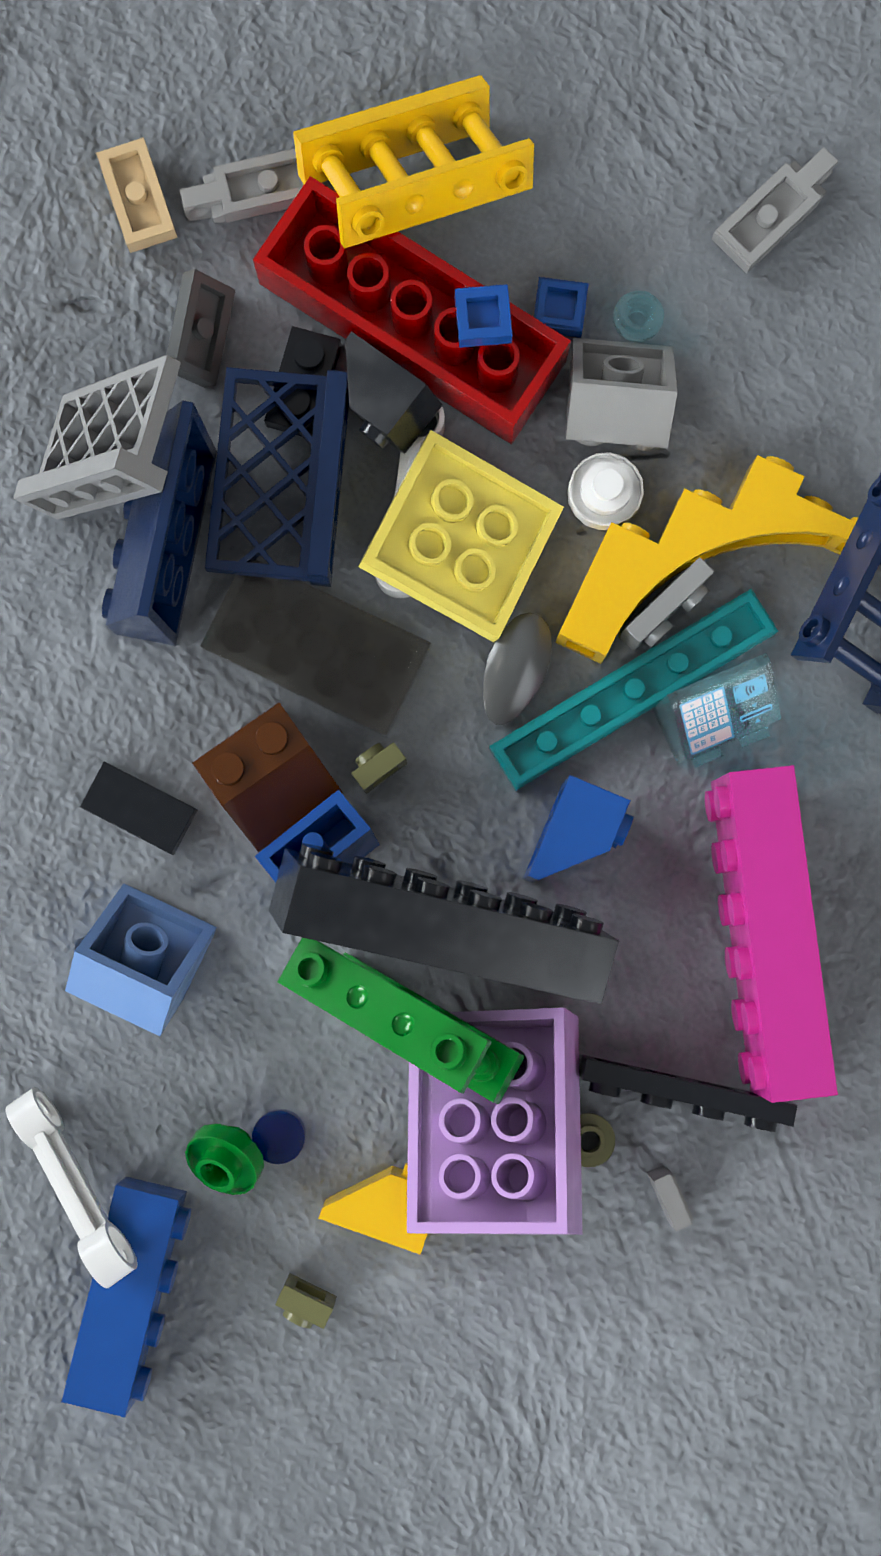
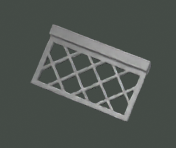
M165 355L63 395L39 474L20 479L13 499L59 520L162 492L168 471L152 464V460L181 362L169 355Z

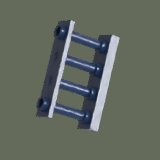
M881 473L878 479L871 485L863 510L809 618L801 626L799 639L791 653V656L797 660L831 663L834 657L871 682V687L862 704L877 714H881V663L843 637L856 611L881 628V601L866 591L878 566L881 565Z

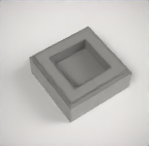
M664 1166L647 1172L664 1214L675 1232L692 1225L694 1219L674 1174Z

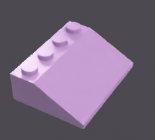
M566 1008L450 1012L523 1054L525 1058L499 1104L489 1101L468 1087L464 1094L459 1093L409 1062L407 1233L582 1235L578 1016Z

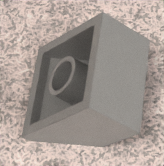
M573 338L566 408V439L576 440L587 446H597L603 443L625 444L632 449L642 451L650 450L654 447L668 448L678 393L673 346Z

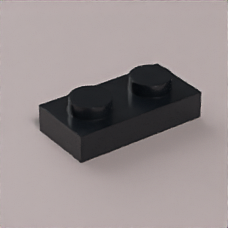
M292 326L279 372L327 376V370L335 371L342 348L341 339ZM274 387L273 391L276 393L282 387ZM296 389L282 401L299 420L315 407L317 390ZM277 406L266 413L264 419L266 427L284 432L292 426ZM314 421L305 427L311 436L313 434Z

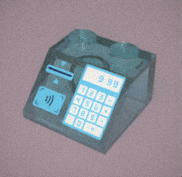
M767 653L666 695L653 708L677 765L691 760L694 768L723 757L720 747L733 741L739 740L741 747L744 748L770 737L771 734L767 727L781 720L772 666Z

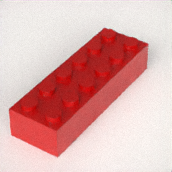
M310 176L253 258L259 284L346 339L352 331L424 382L437 398L512 445L565 365L571 340L509 302L513 335L512 343L459 348L455 289L484 285L400 232L344 249L340 243L336 198H339V195Z

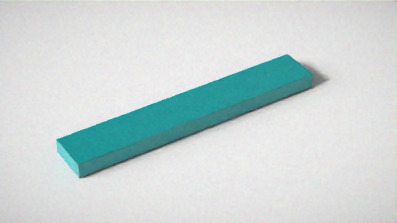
M751 588L490 745L489 749L512 787L517 791L761 644L779 631Z

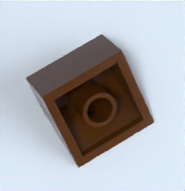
M280 703L271 707L192 762L221 806L258 852H261L337 790L344 794Z

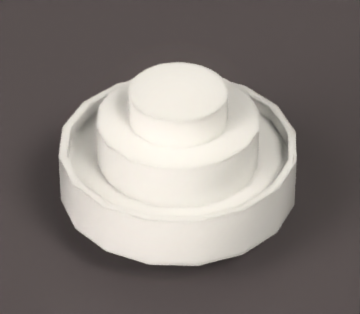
M611 452L596 453L582 460L573 470L567 489L568 504L575 517L586 526L597 530H608L611 522L619 526L622 523H628L637 513L644 495L643 479L636 466L627 458Z

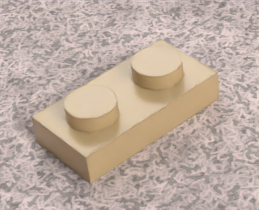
M144 137L97 152L96 155L129 252H136L178 238Z

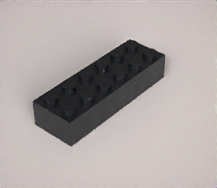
M302 843L300 851L287 848L284 850L269 907V912L282 933L602 1004L619 940L602 930L604 925L602 921L587 917L586 911L568 905L556 904L553 912L549 908L537 905L538 900L512 892H507L505 900H502L501 897L487 893L488 888L462 880H457L455 888H452L445 883L437 881L436 875L417 869L406 868L405 875L401 876L385 869V863L366 857L354 856L353 864L346 863L339 858L333 857L334 851L312 844Z

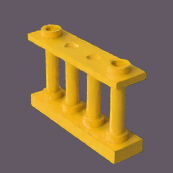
M482 75L293 131L298 176L303 184H305L310 176L321 183L329 180L339 195V198H336L340 243L344 249L533 188L534 143L528 138L502 146L490 130V86ZM470 137L481 153L456 161L444 144ZM424 151L435 168L409 176L398 159ZM377 166L387 183L361 191L350 174Z

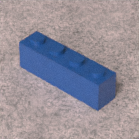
M127 1176L116 1184L108 1220L128 1240L137 1258L138 1267L110 1288H104L92 1278L61 1402L125 1418L136 1400L144 1401L152 1375V1368L144 1366L149 1346L157 1347L165 1322V1314L157 1313L162 1292L170 1294L178 1269V1261L170 1260L175 1239L183 1241L190 1221L191 1208L183 1207L187 1191Z

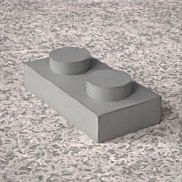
M699 557L624 629L619 638L633 652L644 641L652 648L673 628V625L667 620L680 607L687 613L690 612L710 592L704 584L714 571Z

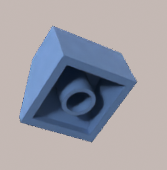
M123 884L74 951L65 991L151 1033L161 1036L183 1001L217 927L129 885Z

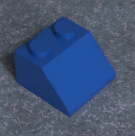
M569 775L560 787L523 879L533 883L610 851L611 847L616 849L617 845L622 846L634 816L626 813L631 800Z

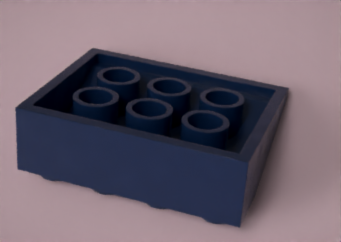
M182 400L166 412L152 464L168 471L162 492L124 502L123 516L124 519L128 520L125 538L117 540L113 552V568L118 569L114 588L106 590L102 603V617L107 619L106 626L116 635L176 646L217 450L194 402Z

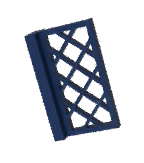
M226 367L205 570L207 572L310 581V584L314 586L331 587L349 414L347 372L327 370V376ZM237 383L259 385L269 398L250 414L246 415L236 403ZM270 386L282 388L275 393ZM296 389L317 390L315 407L299 420L282 401ZM277 406L292 426L270 443L254 423ZM234 412L241 419L235 426H233ZM314 421L313 434L311 436L305 427ZM249 428L264 448L241 465L230 452L231 441ZM300 433L311 446V453L307 460L292 470L277 450L296 434ZM271 455L286 472L287 476L264 493L248 473ZM229 462L236 469L230 476H228ZM309 470L306 486L300 477ZM243 478L259 498L236 516L225 503V495L229 488ZM292 483H295L306 496L305 508L290 520H287L271 500ZM266 505L282 526L259 544L243 523ZM225 512L231 521L222 527L223 514ZM304 520L301 537L294 528ZM237 528L254 547L253 550L239 561L219 560L220 542ZM287 533H290L301 547L299 567L277 565L267 554L266 550ZM261 555L267 564L251 562Z

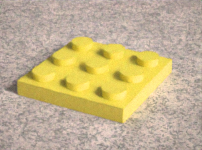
M430 430L358 567L494 643L500 638L564 506Z

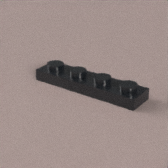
M582 1054L579 1068L580 1078L590 1082L588 1090L611 1097H620L621 1089L642 1093L640 1102L666 1109H672L673 1100L693 1104V1114L723 1121L725 1112L745 1116L744 1125L770 1132H776L777 1123L794 1127L798 1105L790 1101L771 1103L751 1091Z

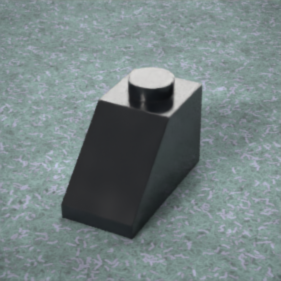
M351 331L345 339L350 409L364 422L359 431L381 449H384L390 443L405 454L442 407V403L424 382Z

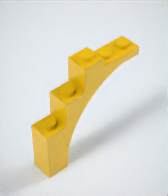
M757 455L748 468L730 508L722 506V500L708 491L696 489L694 492H691L684 488L658 543L649 540L650 534L639 526L631 523H622L619 526L611 522L555 643L602 664L618 632L631 614L651 593L672 577L689 568L699 557L704 561L716 555L741 548L769 544H800L823 547L840 555L858 517L848 519L832 511L833 507L828 502L814 496L802 498L798 496V490L805 476L794 472V467L781 458L774 456L763 458Z

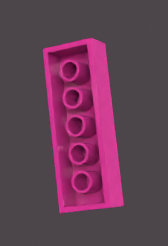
M794 765L729 772L711 781L712 791L705 792V808L708 821H716L718 842L712 843L711 854L715 873L723 874L725 894L718 896V910L722 926L729 925L732 946L725 947V965L728 977L736 978L738 999L731 1001V1011L735 1030L743 1031L745 1052L738 1053L741 1081L743 1084L750 1085L751 1092L771 1103L837 1096L838 1091Z

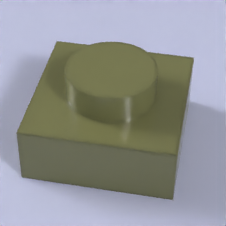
M379 742L355 760L359 768L351 774L367 794L407 764V760L394 742L385 749Z
M289 1273L275 1305L284 1309L283 1316L287 1320L300 1327L310 1329L314 1324L324 1329L333 1311L337 1296Z

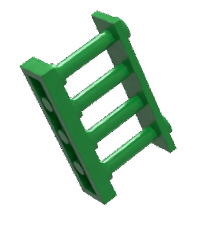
M302 937L277 981L279 984L464 1094L468 1087L489 1101L499 1104L525 1058L523 1054L346 952L342 955L320 941Z

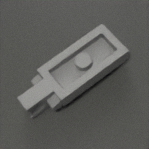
M823 147L804 167H801L796 161H793L790 165L786 162L714 231L712 240L747 274L818 206L820 200L827 192L821 185L833 173L832 168L838 163V160Z
M295 148L214 166L213 173L203 176L204 184L180 189V197L187 221L213 217L214 223L225 221L228 223L288 209L304 185L298 176Z

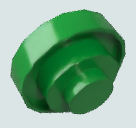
M217 1123L204 1125L195 1132L185 1151L187 1165L204 1185L218 1192L230 1195L245 1194L253 1189L264 1168L263 1155L246 1131L235 1126Z

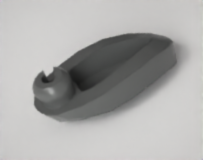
M529 612L516 616L504 628L488 656L484 672L483 699L485 712L489 720L495 725H505L516 718L536 695L545 679L551 657V632L548 624L538 614Z

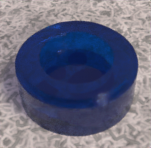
M274 1109L264 1114L257 1121L252 1132V1141L259 1148L264 1161L271 1164H285L295 1159L303 1149L306 1141V1129L303 1121L294 1112L286 1109Z

